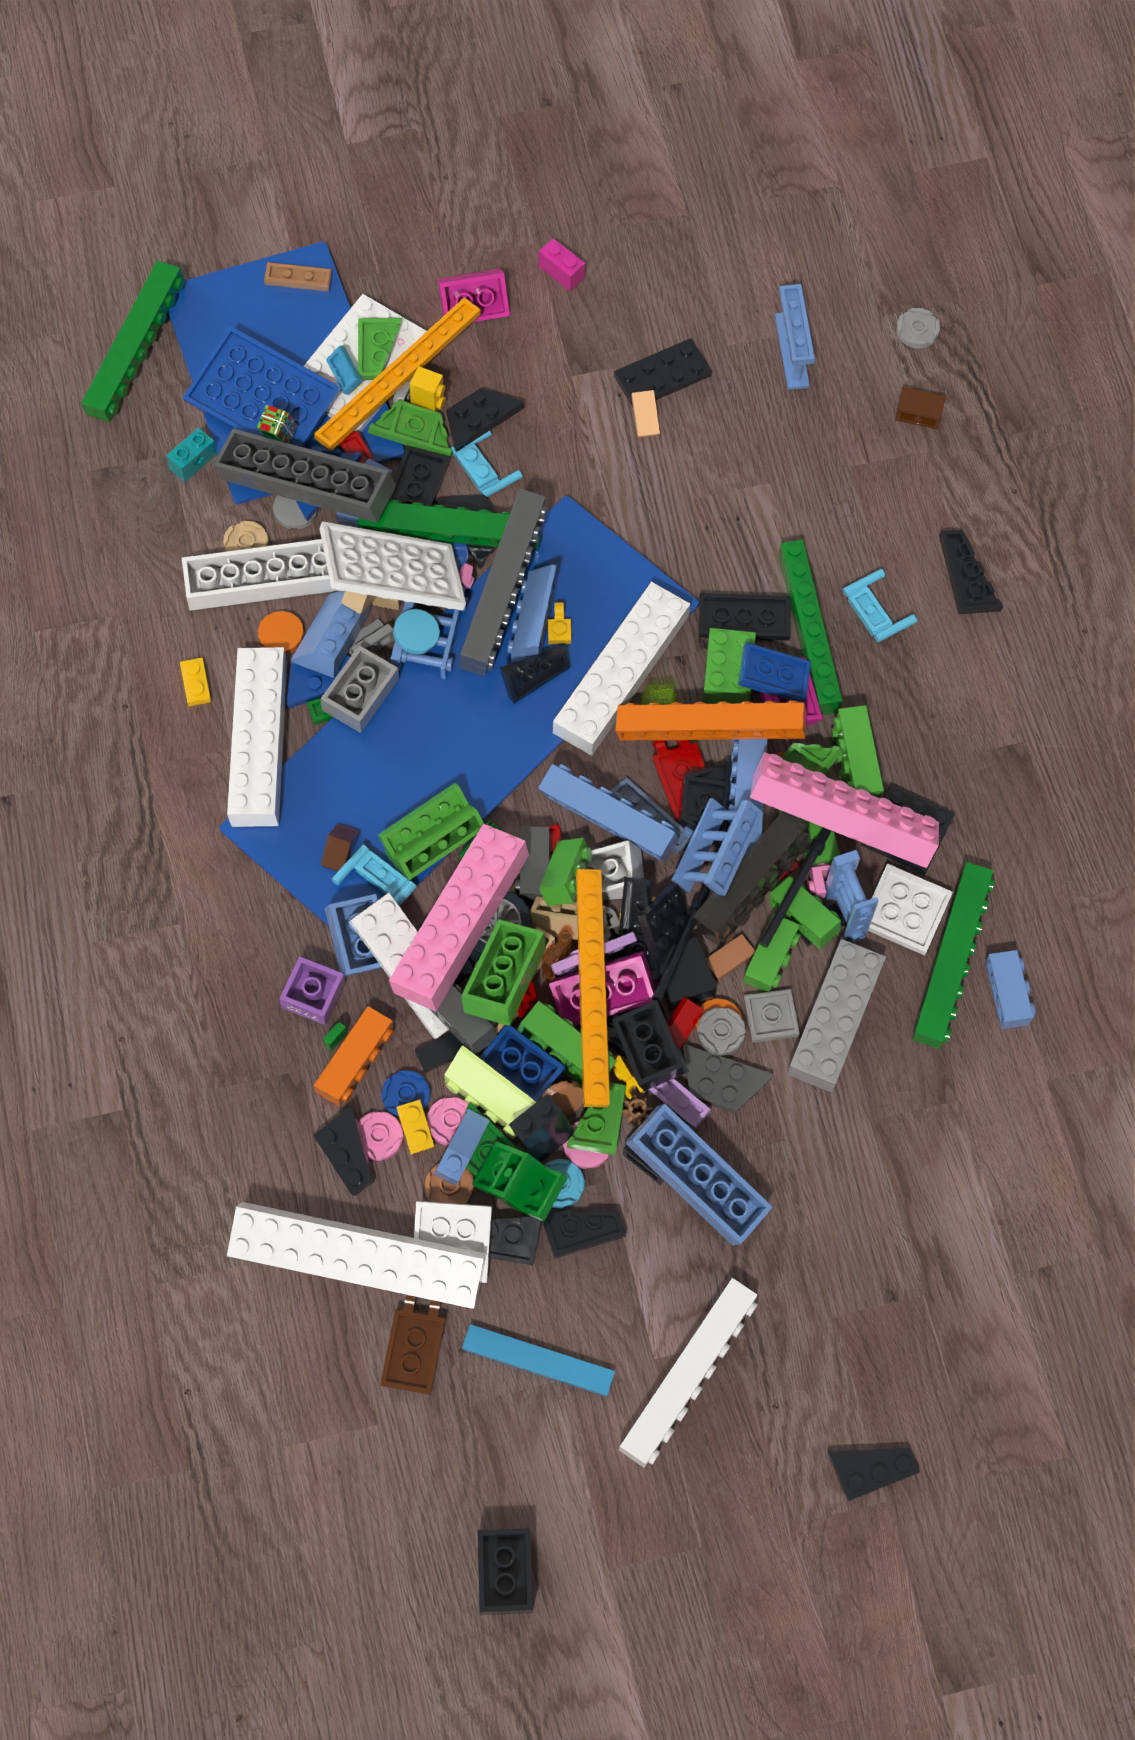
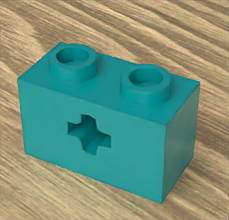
M198 427L168 453L166 457L169 469L183 482H186L214 458L217 453L214 440Z

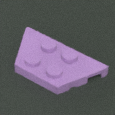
M631 932L609 942L604 940V959L620 951L624 946L636 942L634 933ZM578 949L571 952L570 956L550 965L554 974L562 976L579 970Z

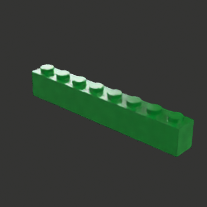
M158 260L156 261L81 402L86 415L110 423L112 417L117 414L119 404L122 398L127 395L132 379L136 378L141 362L146 359L151 343L155 342L160 326L164 325L166 321V314L175 304L176 295L184 287L185 279L181 268Z
M390 500L377 523L358 518V528L430 541L499 547L511 512L499 514L484 509L470 511L464 507L451 509L443 505L431 507L424 506L422 503L402 504L400 501ZM539 537L536 546L533 547L532 551L538 552Z
M804 541L784 542L780 545L778 557L787 594L790 596V607L802 657L811 661L810 676L821 714H835L841 708L842 697Z
M969 862L965 863L914 1031L913 1041L938 1049L941 1048L943 1042L948 1043L952 1030L948 1028L950 1020L954 1021L958 1007L954 1006L956 998L960 999L963 993L964 985L960 983L962 977L967 978L971 964H968L967 960L968 956L973 957L977 943L973 942L975 934H980L983 922L979 921L981 913H986L989 900L985 898L987 892L991 893L994 887L995 879H991L994 870Z

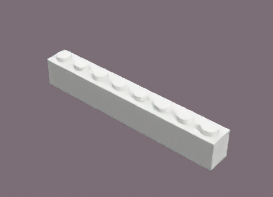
M731 1279L620 1445V1452L643 1468L646 1467L648 1462L653 1465L660 1454L657 1448L662 1441L665 1443L669 1441L675 1431L671 1427L676 1420L680 1422L683 1420L689 1410L685 1406L690 1399L695 1401L702 1391L703 1387L700 1386V1383L704 1377L708 1380L717 1368L714 1362L718 1356L723 1359L731 1347L727 1344L732 1335L737 1338L744 1327V1324L741 1323L745 1315L751 1317L758 1306L755 1302L758 1296L756 1293L735 1279Z

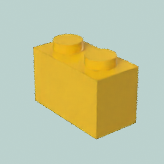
M418 366L409 384L411 404L438 412L439 409H443L446 402L443 375Z

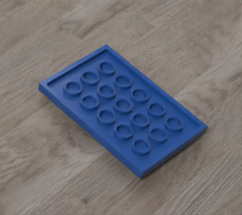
M229 326L182 398L188 404L233 429L262 437L263 435L257 429V425L265 406L270 405L289 413L298 426L289 444L305 448L342 390L338 385L234 327Z

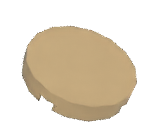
M241 521L240 524L230 526L223 540L226 552L269 546L265 529L253 521Z

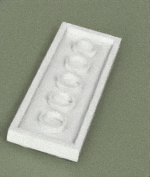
M388 893L349 921L390 978L418 933L390 893ZM405 999L434 1039H437L448 1030L428 1008Z

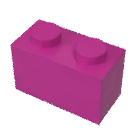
M554 238L539 251L538 267L569 291L585 278V262Z

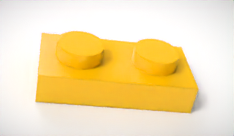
M203 658L180 662L188 707L210 703L211 698Z
M417 1100L396 1107L410 1154L434 1147L421 1101Z

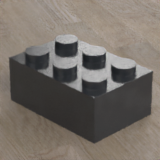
M657 1000L612 1019L637 1083L644 1091L689 1072L665 1011Z
M530 1528L477 1530L480 1615L533 1613Z

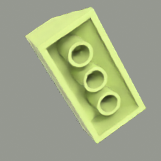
M464 1046L459 1049L445 1073L446 1087L454 1094L459 1092L465 1097V1102L471 1103L475 1108L478 1107L482 1110L484 1116L491 1123L495 1124L497 1122L504 1127L503 1131L512 1139L516 1135L508 1124L536 1103V1101Z

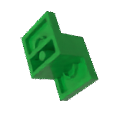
M495 1142L472 1185L481 1191L494 1195L514 1210L545 1221L568 1177L561 1172L545 1167L528 1153Z

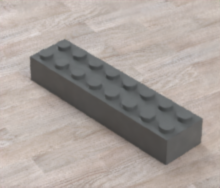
M232 429L213 464L221 480L375 523L378 522L396 487L389 470Z
M521 488L518 490L460 654V669L484 677L487 670L492 671L497 653L495 649H500L503 640L504 630L502 628L507 629L511 610L515 606L518 590L521 588L525 577L526 567L528 568L533 547L536 546L540 527L543 526L548 506L544 505L545 496Z

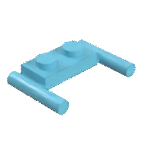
M490 431L457 452L454 450V446L451 447V454L455 456L481 495H485L486 498L523 478L521 472L517 470L498 480V475L475 445L491 436Z
M882 569L842 589L843 594L848 597L849 604L871 636L874 635L877 642L917 622L915 615L912 614L893 624L867 587L885 577Z
M363 844L331 879L336 885H339L354 868L358 874L384 894L390 893L399 907L417 887L412 881H409Z

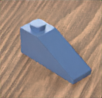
M468 1109L434 1175L456 1186L490 1120Z

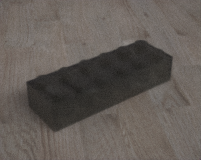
M782 811L742 858L726 895L722 896L713 892L693 916L697 929L701 934L720 948L724 943L728 944L733 939L735 930L740 925L746 924L752 910L755 907L759 908L763 904L770 889L774 890L781 880L780 877L785 871L788 873L794 867L796 858L800 854H805L809 849L811 839L807 824L796 816Z

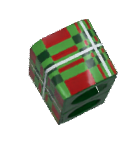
M270 405L265 406L257 425V429L263 437L288 444L298 427L289 413Z

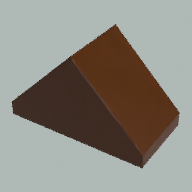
M338 823L328 834L321 866L338 872L350 859L361 833L360 830Z

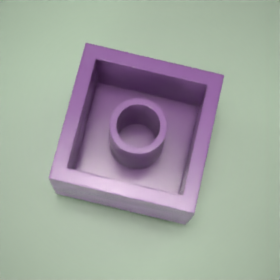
M299 956L279 998L281 1008L326 1026L346 984L344 974Z

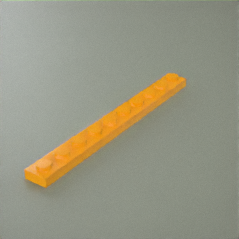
M463 298L314 433L315 439L332 451L414 376L418 366L423 368L479 317L480 309L466 298Z
M577 869L576 899L583 1107H608L610 1105L601 870Z

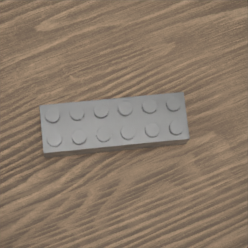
M843 939L840 940L787 1075L831 1093L833 1092L886 956Z

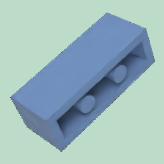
M1017 950L989 954L985 964L1000 1028L1007 1029L1029 1025L1035 1016V1007L1033 1002L1029 1001L1030 987L1028 980H1024V962L1022 957L1019 958Z

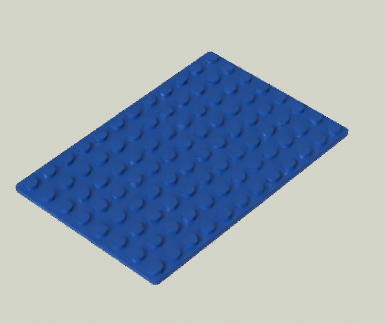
M319 242L185 280L184 287L176 295L175 304L169 309L168 314L193 382L229 326L304 366L351 308L325 242ZM267 262L332 269L329 292L265 285L264 278ZM386 402L360 433L377 463L404 455V448L401 443L367 433L370 424H374L386 410H389ZM203 412L209 432L215 443L216 452L219 455L233 428ZM325 415L316 431L329 421L331 417ZM314 434L305 446L307 449H311L312 446L328 449L315 439ZM337 445L334 448L341 450V452H343L339 445ZM227 482L235 504H242L273 495Z

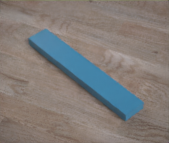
M471 1324L462 1346L464 1351L605 1397L608 1396L615 1373L613 1370Z

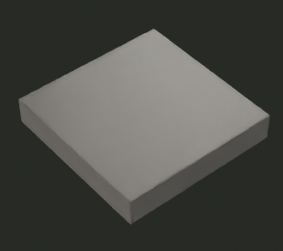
M791 989L743 996L751 1043L799 1037L800 1032Z

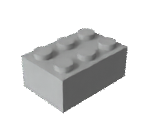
M359 645L321 697L322 711L361 733L398 682V667Z

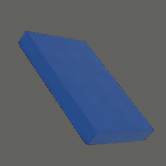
M746 642L743 646L738 685L787 700L804 703L807 697L811 661Z

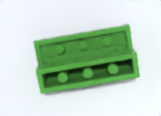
M454 783L378 834V837L386 849L384 852L394 867L404 877L411 880L477 835L484 822L477 809L468 804L459 785Z

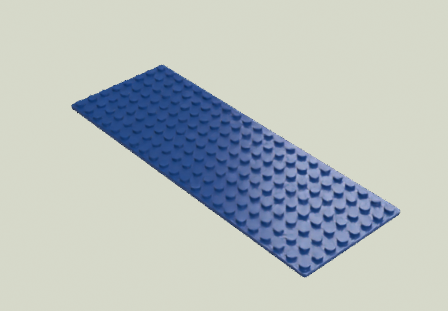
M564 496L546 513L543 526L540 527L538 552L532 551L528 568L526 567L524 580H527L529 571L549 565H556V587L549 619H554V603L564 602V619H571V644H548L547 624L541 653L561 647L566 651L570 664L569 669L515 704L509 699L499 667L512 663L511 654L507 653L509 640H514L515 633H512L514 619H519L520 613H516L518 600H523L524 593H521V588L518 590L515 606L511 610L507 629L502 628L504 630L503 640L500 649H495L497 653L492 671L487 670L484 677L459 668L460 654L487 581L490 567L472 584L470 589L465 591L468 605L466 611L461 613L451 658H454L451 672L447 671L446 679L441 678V667L410 661L402 663L401 671L398 670V682L361 733L333 717L282 766L279 826L232 827L229 818L220 825L221 833L328 927L325 907L329 904L376 894L377 900L386 895L358 874L354 868L339 885H336L331 879L337 871L321 866L328 834L338 823L361 832L351 856L363 844L398 871L384 852L386 849L378 834L452 784L456 783L459 785L468 804L477 809L484 821L564 741V739L553 734L554 719L651 582L690 603L689 616L698 608L699 602L696 598L569 496ZM447 608L440 616L453 618L455 609ZM438 625L439 637L448 638L450 627ZM435 645L423 655L443 658L445 647ZM452 852L409 881L418 886Z

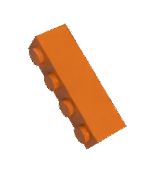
M367 1006L314 1084L315 1092L339 1107L343 1102L347 1103L354 1093L353 1087L357 1081L362 1082L368 1071L366 1068L369 1063H374L379 1057L382 1044L384 1042L388 1043L393 1036L392 1020Z

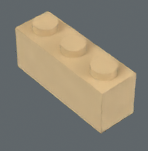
M537 896L530 910L532 929L539 927L552 936L578 940L577 902L547 906L544 898ZM602 906L603 935H605L607 930L606 906Z

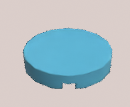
M419 609L407 610L401 613L395 621L393 628L396 643H399L404 651L415 655L424 654L436 645L440 634L438 623L434 617L426 611Z
M555 1159L544 1164L545 1167L561 1172L568 1177L552 1208L564 1209L578 1202L584 1191L585 1181L582 1171L571 1161L564 1159Z

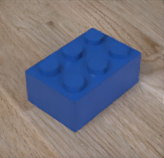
M505 1025L479 1057L536 1102L542 1098L543 1093L548 1088L559 1083L565 1075L564 1065L508 1025Z

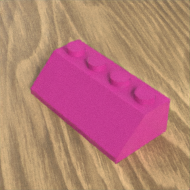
M644 951L605 962L606 1016L634 1009L653 1001L652 996L655 990L651 970ZM578 970L555 977L549 983L560 1018L570 1020L575 1026L581 1024Z

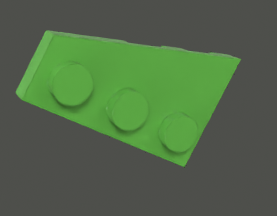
M358 318V373L362 380H374L385 370L403 323L402 318Z
M609 1083L610 1105L608 1107H588L583 1118L580 1119L574 1134L570 1137L567 1148L616 1155L626 1085Z

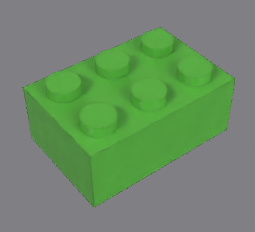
M710 628L702 702L740 704L741 702L749 701L751 689L739 686L738 681L743 646L746 642L755 645V632Z

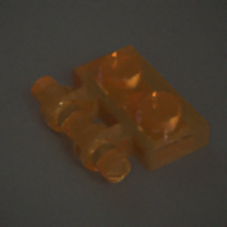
M562 930L558 934V943L552 949L548 948L542 957L544 961L541 966L543 969L542 978L548 982L556 975L550 965L566 958L571 950L572 935L568 930Z

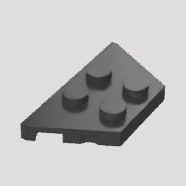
M686 1044L683 1045L682 1052L689 1070L686 1073L688 1091L703 1103L737 1113L748 1100L752 1099L772 1079V1073Z

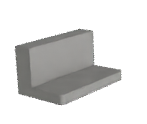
M379 619L375 620L360 630L348 651L349 655L352 656L359 645L373 654L394 641L393 628L389 623L384 626Z

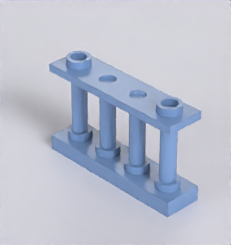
M801 284L779 286L782 313H775V322L787 389L809 388L806 365L814 364L815 357Z
M465 588L462 589L466 605L463 610L455 609L453 618L430 614L438 625L450 627L448 638L439 637L436 643L437 646L445 647L443 658L408 653L395 641L391 655V664L398 667L400 671L402 663L407 661L441 667V678L446 679L447 671L451 672L454 658H451L461 613L466 611L468 605V598L465 597ZM405 602L402 613L407 610L416 609L417 603Z
M710 798L671 881L689 893L694 882H703L716 894L725 896L764 812L749 800H742L737 811H728L716 800ZM723 820H733L728 832L719 831ZM714 840L723 841L718 852H709ZM704 861L713 862L709 873H699Z
M857 850L833 858L825 884L826 901L831 899L837 900L847 923L842 939L852 941L853 943L865 938L879 902L877 897L870 900L866 899L855 872L860 860Z

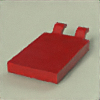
M654 740L653 748L657 755L652 756V761L674 820L679 821L682 779L685 775L693 772L699 773L706 769L696 742L689 744L688 740H675L678 747L667 750L664 740Z

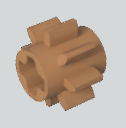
M635 1095L633 1101H625L624 1106L628 1110H623L622 1116H628V1126L633 1123L639 1127L648 1117L647 1114L652 1113L653 1108L646 1105L647 1098L640 1100ZM638 1109L641 1110V1113L638 1112V1113H636V1115L633 1114V1110H634V1111H638Z

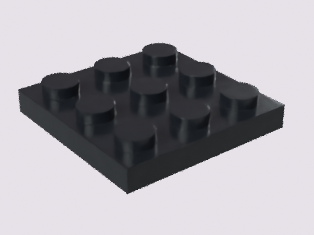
M890 785L884 798L900 807H908L920 815L931 816L939 822L940 846L955 814L896 786ZM861 843V846L923 875L926 874L937 852L936 850L927 868Z

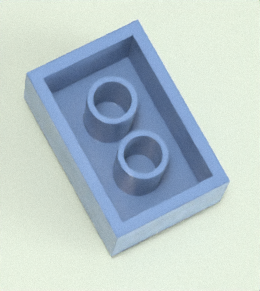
M376 894L329 904L325 907L340 973L344 974V977L382 969L376 958L349 923L350 920L378 901Z

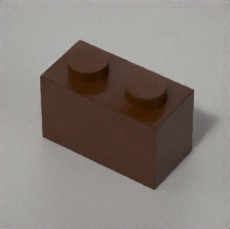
M903 387L895 421L938 430L946 396L935 392L920 391L913 387Z

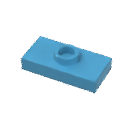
M338 346L326 359L344 394L350 395L363 380L346 348Z

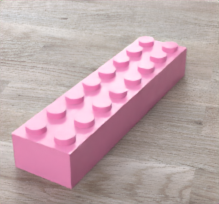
M764 752L753 774L750 798L927 868L939 846V822L931 816L920 815L908 807L895 805L886 798L875 797L866 790L855 789L843 781L830 779L821 772H813L805 769L798 763L785 761L776 754L770 755Z
M482 825L390 977L389 982L394 994L435 1012L438 1010L528 858L529 852L525 840L488 825Z

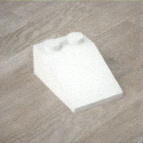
M627 840L592 850V860L589 862L587 869L601 870L602 900L622 899L624 876L644 878L641 849L631 841Z

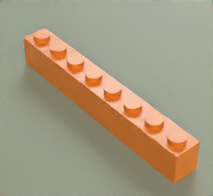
M744 701L740 704H730L728 702H718L717 704H706L703 702L682 704L674 702L670 705H660L658 703L637 705L627 703L617 706L615 731L620 741L805 739L807 712L804 703L798 701H788L787 703H776L774 701L752 703Z

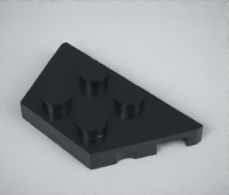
M480 388L447 409L446 413L454 450L456 452L524 409V402Z
M485 495L435 499L436 505H443L451 509L464 507L470 511L484 509L496 513ZM466 544L468 553L479 569L483 568L488 556L493 554L497 548Z
M725 762L721 766L709 767L699 773L693 772L683 777L680 823L695 831L710 798H713L725 809L729 810L732 762ZM723 820L719 831L727 832L728 820ZM714 840L713 844L720 848L723 841Z

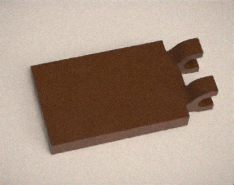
M406 1294L403 1310L395 1309L380 1386L431 1395L446 1320L445 1318L438 1317L442 1302L430 1300L428 1312L414 1310L417 1297Z

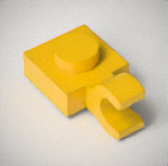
M564 602L554 603V619H548V644H571V619H564Z
M621 1055L616 1057L615 1060L617 1062L613 1068L614 1073L619 1080L626 1082L625 1094L629 1099L633 1100L632 1089L634 1087H637L641 1093L645 1091L639 1087L628 1058Z

